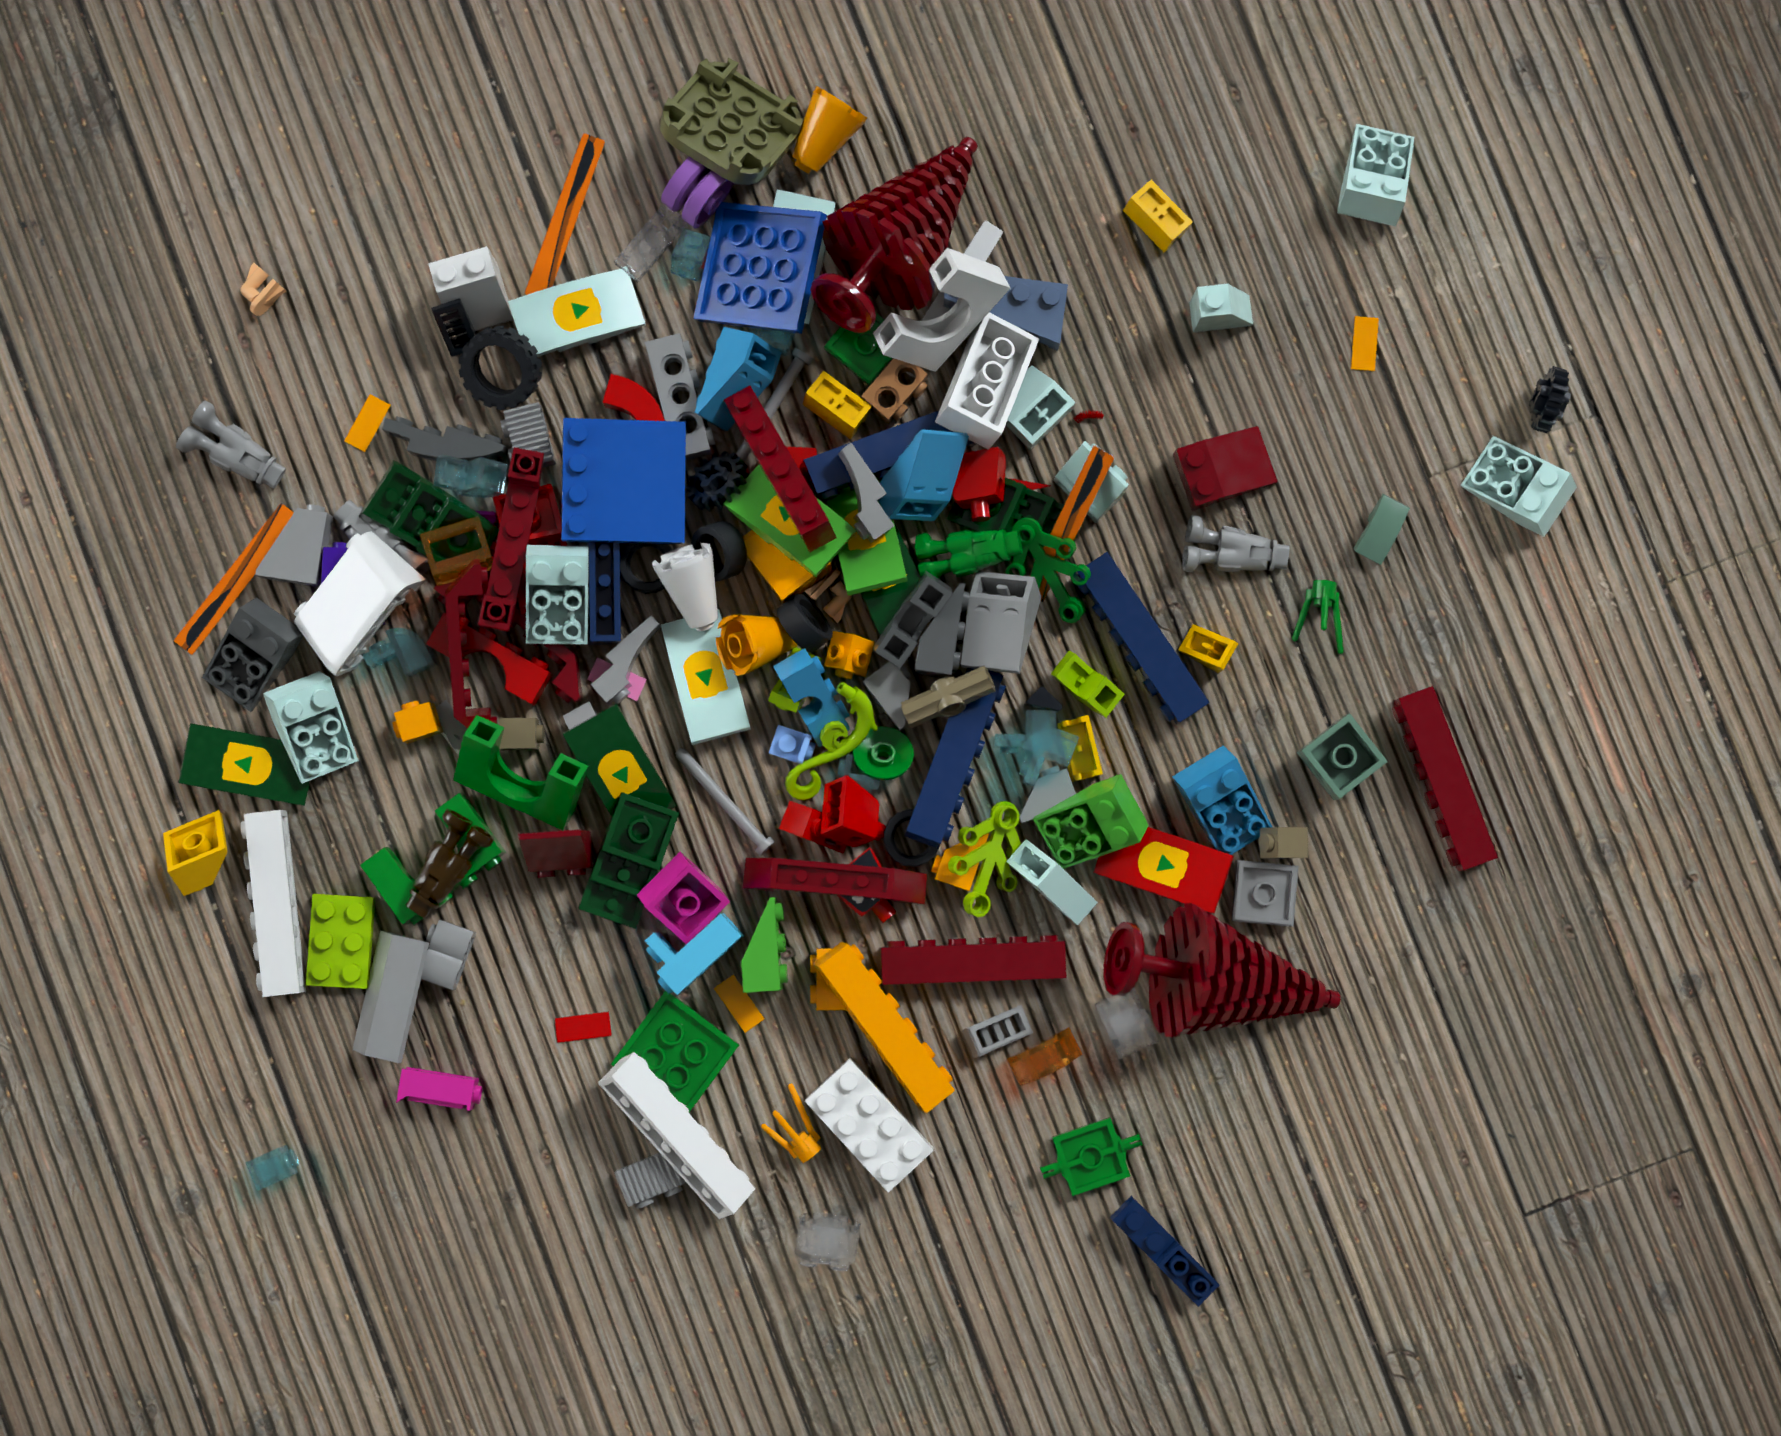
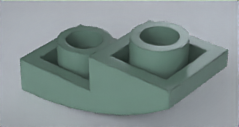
M1382 494L1367 519L1369 523L1354 546V551L1381 565L1398 536L1410 508Z

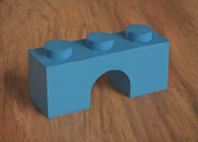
M804 648L773 666L794 703L802 698L813 696V700L807 706L798 710L818 747L822 746L820 734L827 723L840 721L845 725L847 731L850 730L845 720L850 715L841 700L837 703L835 702L833 696L838 693L829 678L823 680L821 674L825 672V669L817 655L811 658Z

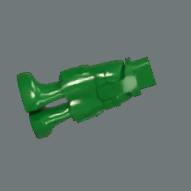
M1005 529L979 532L965 530L949 533L946 540L941 541L933 540L928 533L918 534L915 539V551L919 560L930 559L945 553L952 554L950 559L919 563L920 577L927 571L939 580L940 576L949 572H953L956 577L973 575L979 572L980 569L999 564L1003 561H1009L1011 556L1023 553L1018 530L1006 532Z

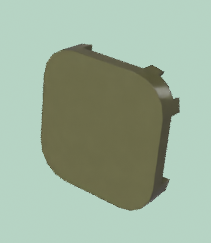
M706 58L699 63L696 73L672 99L668 97L660 118V131L665 140L672 146L721 177L736 184L750 185L758 183L770 173L797 139L804 121L796 107L798 101L790 94L785 100H782L737 72L739 64L737 61L728 58L727 63H709Z

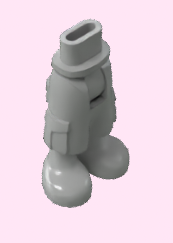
M206 400L203 401L194 412L192 423L218 436L220 442L216 443L195 427L189 426L180 435L176 448L185 453L194 449L209 453L210 462L223 470L233 471L249 480L256 481L259 485L265 483L275 489L286 472V468L276 463L277 458L271 457L267 450L253 441L252 437L235 424L226 427L216 417L213 404Z
M348 500L334 514L333 517L341 524L340 529L345 532L349 540L357 533L362 535L372 531L421 575L425 574L433 565L434 560L420 552L411 551L405 547L403 539L389 532V528L362 513L363 506L357 507L351 500Z
M1192 515L1188 521L1185 542L1218 545L1219 549L1217 551L1205 550L1196 546L1185 545L1182 557L1183 571L1194 572L1198 565L1204 563H1212L1217 571L1239 572L1240 570L1273 571L1274 568H1287L1289 545L1277 544V540L1249 534L1240 528L1223 526L1219 532L1209 530L1204 527L1203 520L1199 516Z

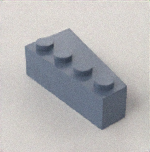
M1004 276L1010 289L991 309L990 313L1038 337V342L1058 351L1068 284ZM945 293L943 306L951 309L956 304L958 297Z

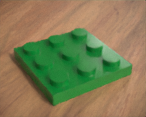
M665 991L611 1065L614 1066L621 1058L635 1052L648 1063L649 1069L654 1075L667 1084L670 1093L679 1102L683 1103L690 1112L740 1044L672 993L668 994Z

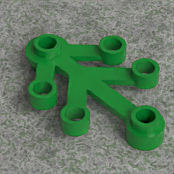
M1019 519L1014 524L1012 531H1019L1023 553L1014 556L1013 562L1006 568V574L1015 575L1012 572V568H1017L1020 576H1024L1026 574L1024 563L1030 550L1035 559L1031 577H1035L1039 590L1044 576L1060 604L1058 611L1061 619L1067 623L1079 621L1085 613V605L1078 597L1069 596L1057 572L1070 576L1073 583L1083 585L1089 580L1091 571L1086 565H1075L1048 555L1042 547L1044 545L1056 549L1059 557L1068 559L1076 551L1075 542L1070 538L1062 539L1043 532L1041 525L1035 519ZM1022 530H1027L1030 533V538L1026 537ZM1062 545L1069 546L1070 552H1065L1062 549ZM1076 571L1083 572L1085 578H1079ZM1066 609H1071L1074 612V616L1068 614Z

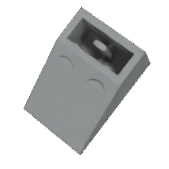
M990 572L976 573L968 601L961 657L962 668L978 669L985 665L990 671L1020 674L1041 601V594L1035 577Z

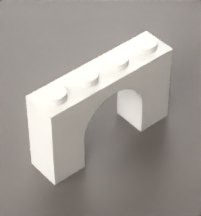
M949 248L942 253L928 270L939 291L958 297L956 304L942 316L928 321H916L891 312L873 333L883 355L936 372L1010 289L1000 267Z

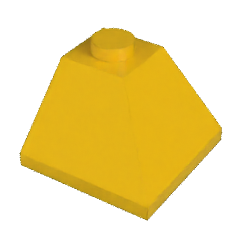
M220 810L163 833L167 871L183 896L212 885L228 853L223 817Z

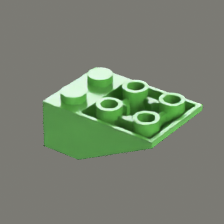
M1121 774L1094 783L1033 818L1056 862L1063 869L1137 844L1141 841L1149 826Z
M777 897L769 898L741 961L743 993L778 991L783 989V983L788 982L787 964H781V953L786 952L785 933L779 934V922L784 921L783 903H777Z

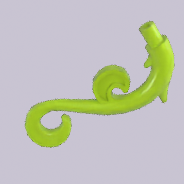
M841 682L836 688V692L844 696L846 702L851 704L850 713L854 714L855 711L857 713V722L854 730L848 736L845 725L840 721H831L823 727L820 739L822 745L828 751L804 761L803 764H799L789 771L785 779V786L791 797L797 800H808L817 795L821 789V779L817 771L811 770L809 772L811 781L805 786H800L796 783L799 775L808 769L842 758L862 743L870 729L877 731L878 728L874 720L872 703L868 696L858 687L852 688L848 684ZM839 736L845 737V739L841 741L837 740Z

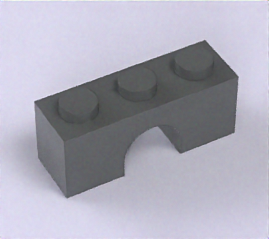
M925 571L874 644L875 652L901 668L918 644L917 641L923 629L933 617H937L953 594L951 587Z

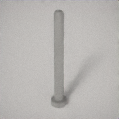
M797 348L791 354L794 357L792 363L764 407L770 420L804 364L809 366L813 360L812 357ZM744 439L736 454L745 462L751 450Z
M680 748L675 753L676 758L757 846L755 849L756 853L759 856L765 853L775 843L771 836L767 839L686 749Z

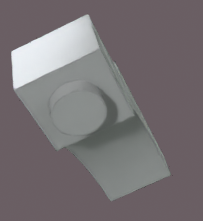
M850 443L841 449L838 455L850 475L856 493L858 514L853 518L856 522L853 526L863 540L867 538L872 543L891 530L894 524L877 502L887 493L853 444Z
M652 615L605 655L613 665L596 679L591 686L608 705L613 702L619 704L630 694L628 688L632 685L628 679L632 667L643 647L661 628Z

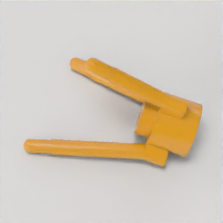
M790 1083L788 1089L809 1134H806L805 1131L797 1134L777 1110H774L772 1114L792 1138L790 1143L766 1124H762L761 1128L784 1147L794 1159L798 1157L802 1163H805L821 1150V1146L817 1143L821 1137L814 1130L794 1085Z

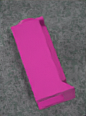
M406 1067V1069L402 1068L396 1103L409 1096L408 1101L464 1109L467 1105V1110L470 1111L474 1109L475 1104H480L482 1086L478 1085L479 1078Z

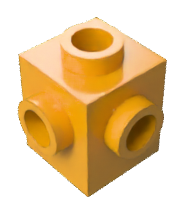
M833 631L824 666L834 669V675L852 680L853 675L865 677L875 642L854 634Z

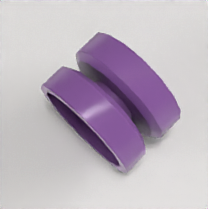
M688 157L669 180L661 196V202L673 212L682 210V219L693 228H699L711 218L719 205L724 202L734 183L721 177L693 158Z

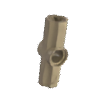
M984 665L957 678L944 677L935 681L931 685L930 690L901 702V708L911 728H914L939 716L951 717L961 713L966 708V704L995 692V685L988 669Z

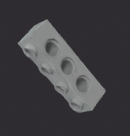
M678 333L645 342L665 421L684 422L686 420H694L697 422L695 431L686 433L685 461L712 454L710 446L715 445L711 427L705 428L703 418L694 413L697 401L695 388L700 387V382L696 369L690 370L688 359L693 358L689 341H683L681 334ZM672 362H678L682 365V369L677 375L666 373L667 366ZM679 391H686L690 394L688 401L684 404H677L673 401L674 395Z

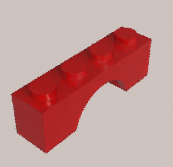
M443 613L426 645L449 657L446 613ZM459 617L460 629H466L467 647H461L462 658L474 652L493 654L504 667L506 675L505 689L536 706L553 674L547 671L549 665L534 656L531 661L520 656L523 651L509 642L502 646L494 641L497 635L483 627L476 631L468 626L470 620L465 617Z

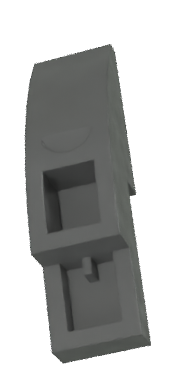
M396 416L395 421L386 418L382 427L386 434L409 441L407 451L411 455L427 460L448 463H475L500 458L508 453V449L502 444V439L490 434H485L484 438L473 435V429L457 424L456 428L447 426L443 437L441 436L442 432L437 429L424 426V429L421 430L412 427V421Z

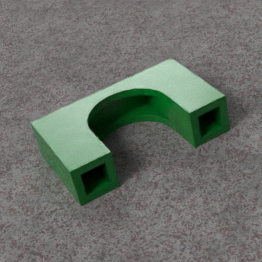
M476 715L463 735L453 781L564 831L576 810L588 765L560 753L549 771L546 781H531L522 778L511 771L500 756L499 748L505 727Z
M458 793L435 810L436 814L448 829V825L443 821V814L447 808L471 820L473 822L472 825L486 830L495 840L490 847H482L470 858L472 867L464 876V879L456 884L451 892L460 886L464 890L478 880L477 873L484 868L490 871L503 861L501 856L506 853L463 793ZM467 833L457 843L458 852L467 839ZM382 848L360 864L402 925L411 922L414 926L425 919L406 907V903L412 896L410 890L414 888L416 879L407 872L391 848ZM451 892L439 903L438 908L453 898Z

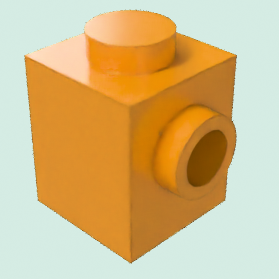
M412 701L401 705L402 710L394 713L396 720L392 722L396 737L398 739L402 738V742L412 743L443 733L434 703L426 702L419 704V701Z

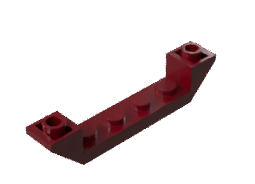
M513 448L508 473V488L487 592L483 597L478 626L503 631L510 630L539 494L544 453Z
M473 559L445 590L454 718L467 729L476 715L498 724L497 716H491L490 707L466 709V707H472L470 688L464 689L463 677H470L468 659H462L461 647H467L466 629H460L459 617H465L464 599H458V596L483 595L482 586L488 585L487 567H481L480 559Z
M452 582L439 583L433 588L440 593L437 599L445 606V590ZM488 585L482 586L483 595H478L475 598L480 603L483 602ZM474 595L458 596V599H464L466 606ZM516 608L511 627L514 628L518 624L526 631V615L521 614L520 610ZM543 644L549 649L546 654L560 666L564 661L567 663L552 682L558 687L555 693L567 703H570L572 699L580 703L583 696L578 656L563 644Z
M746 858L743 889L784 890L852 896L925 905L927 874L895 868L782 858Z

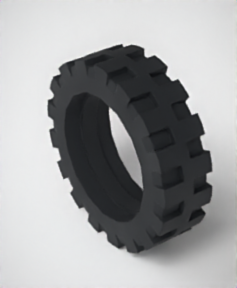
M496 326L493 329L488 327L470 339L462 349L463 354L459 356L458 364H461L459 375L465 381L463 383L467 391L470 390L473 394L472 397L476 401L481 400L484 402L483 405L491 408L495 406L497 410H505L507 407H510V409L515 408L529 398L539 386L537 383L542 377V372H540V367H542L541 358H538L536 355L538 353L534 345L531 346L528 342L530 339L524 334L522 336L519 335L516 329H504V326ZM495 345L505 348L514 355L520 364L522 373L521 383L517 388L504 390L495 387L487 381L481 372L479 363L480 353L483 348Z

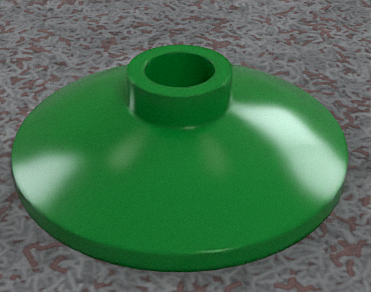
M879 726L877 731L870 729L862 743L853 750L856 766L862 773L877 780H891L902 776L910 768L914 757L913 746L909 738L901 731L891 727ZM883 756L886 757L887 760L878 759V757Z

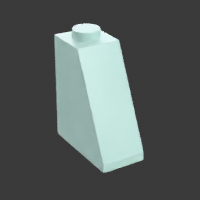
M1229 284L1197 287L1189 303L1193 332L1253 325L1250 296Z
M1027 839L1006 861L1058 910L1077 925L1098 903L1058 863Z

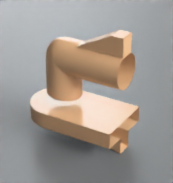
M253 263L246 282L240 288V292L251 302L250 311L256 316H261L286 290L272 279L259 292L257 289L269 275Z
M838 568L833 569L823 580L806 589L805 592L811 599L816 600L840 575L841 571ZM840 580L829 588L836 596L823 608L836 623L841 620L844 607L852 598V595L848 596L846 586Z

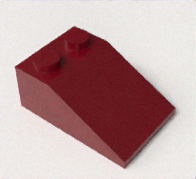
M1259 426L1205 439L1178 448L1173 453L1191 511L1278 483Z
M578 829L518 834V840L528 871L537 872V878L555 877V871L567 870L568 876L585 875L586 869L593 867L590 831Z

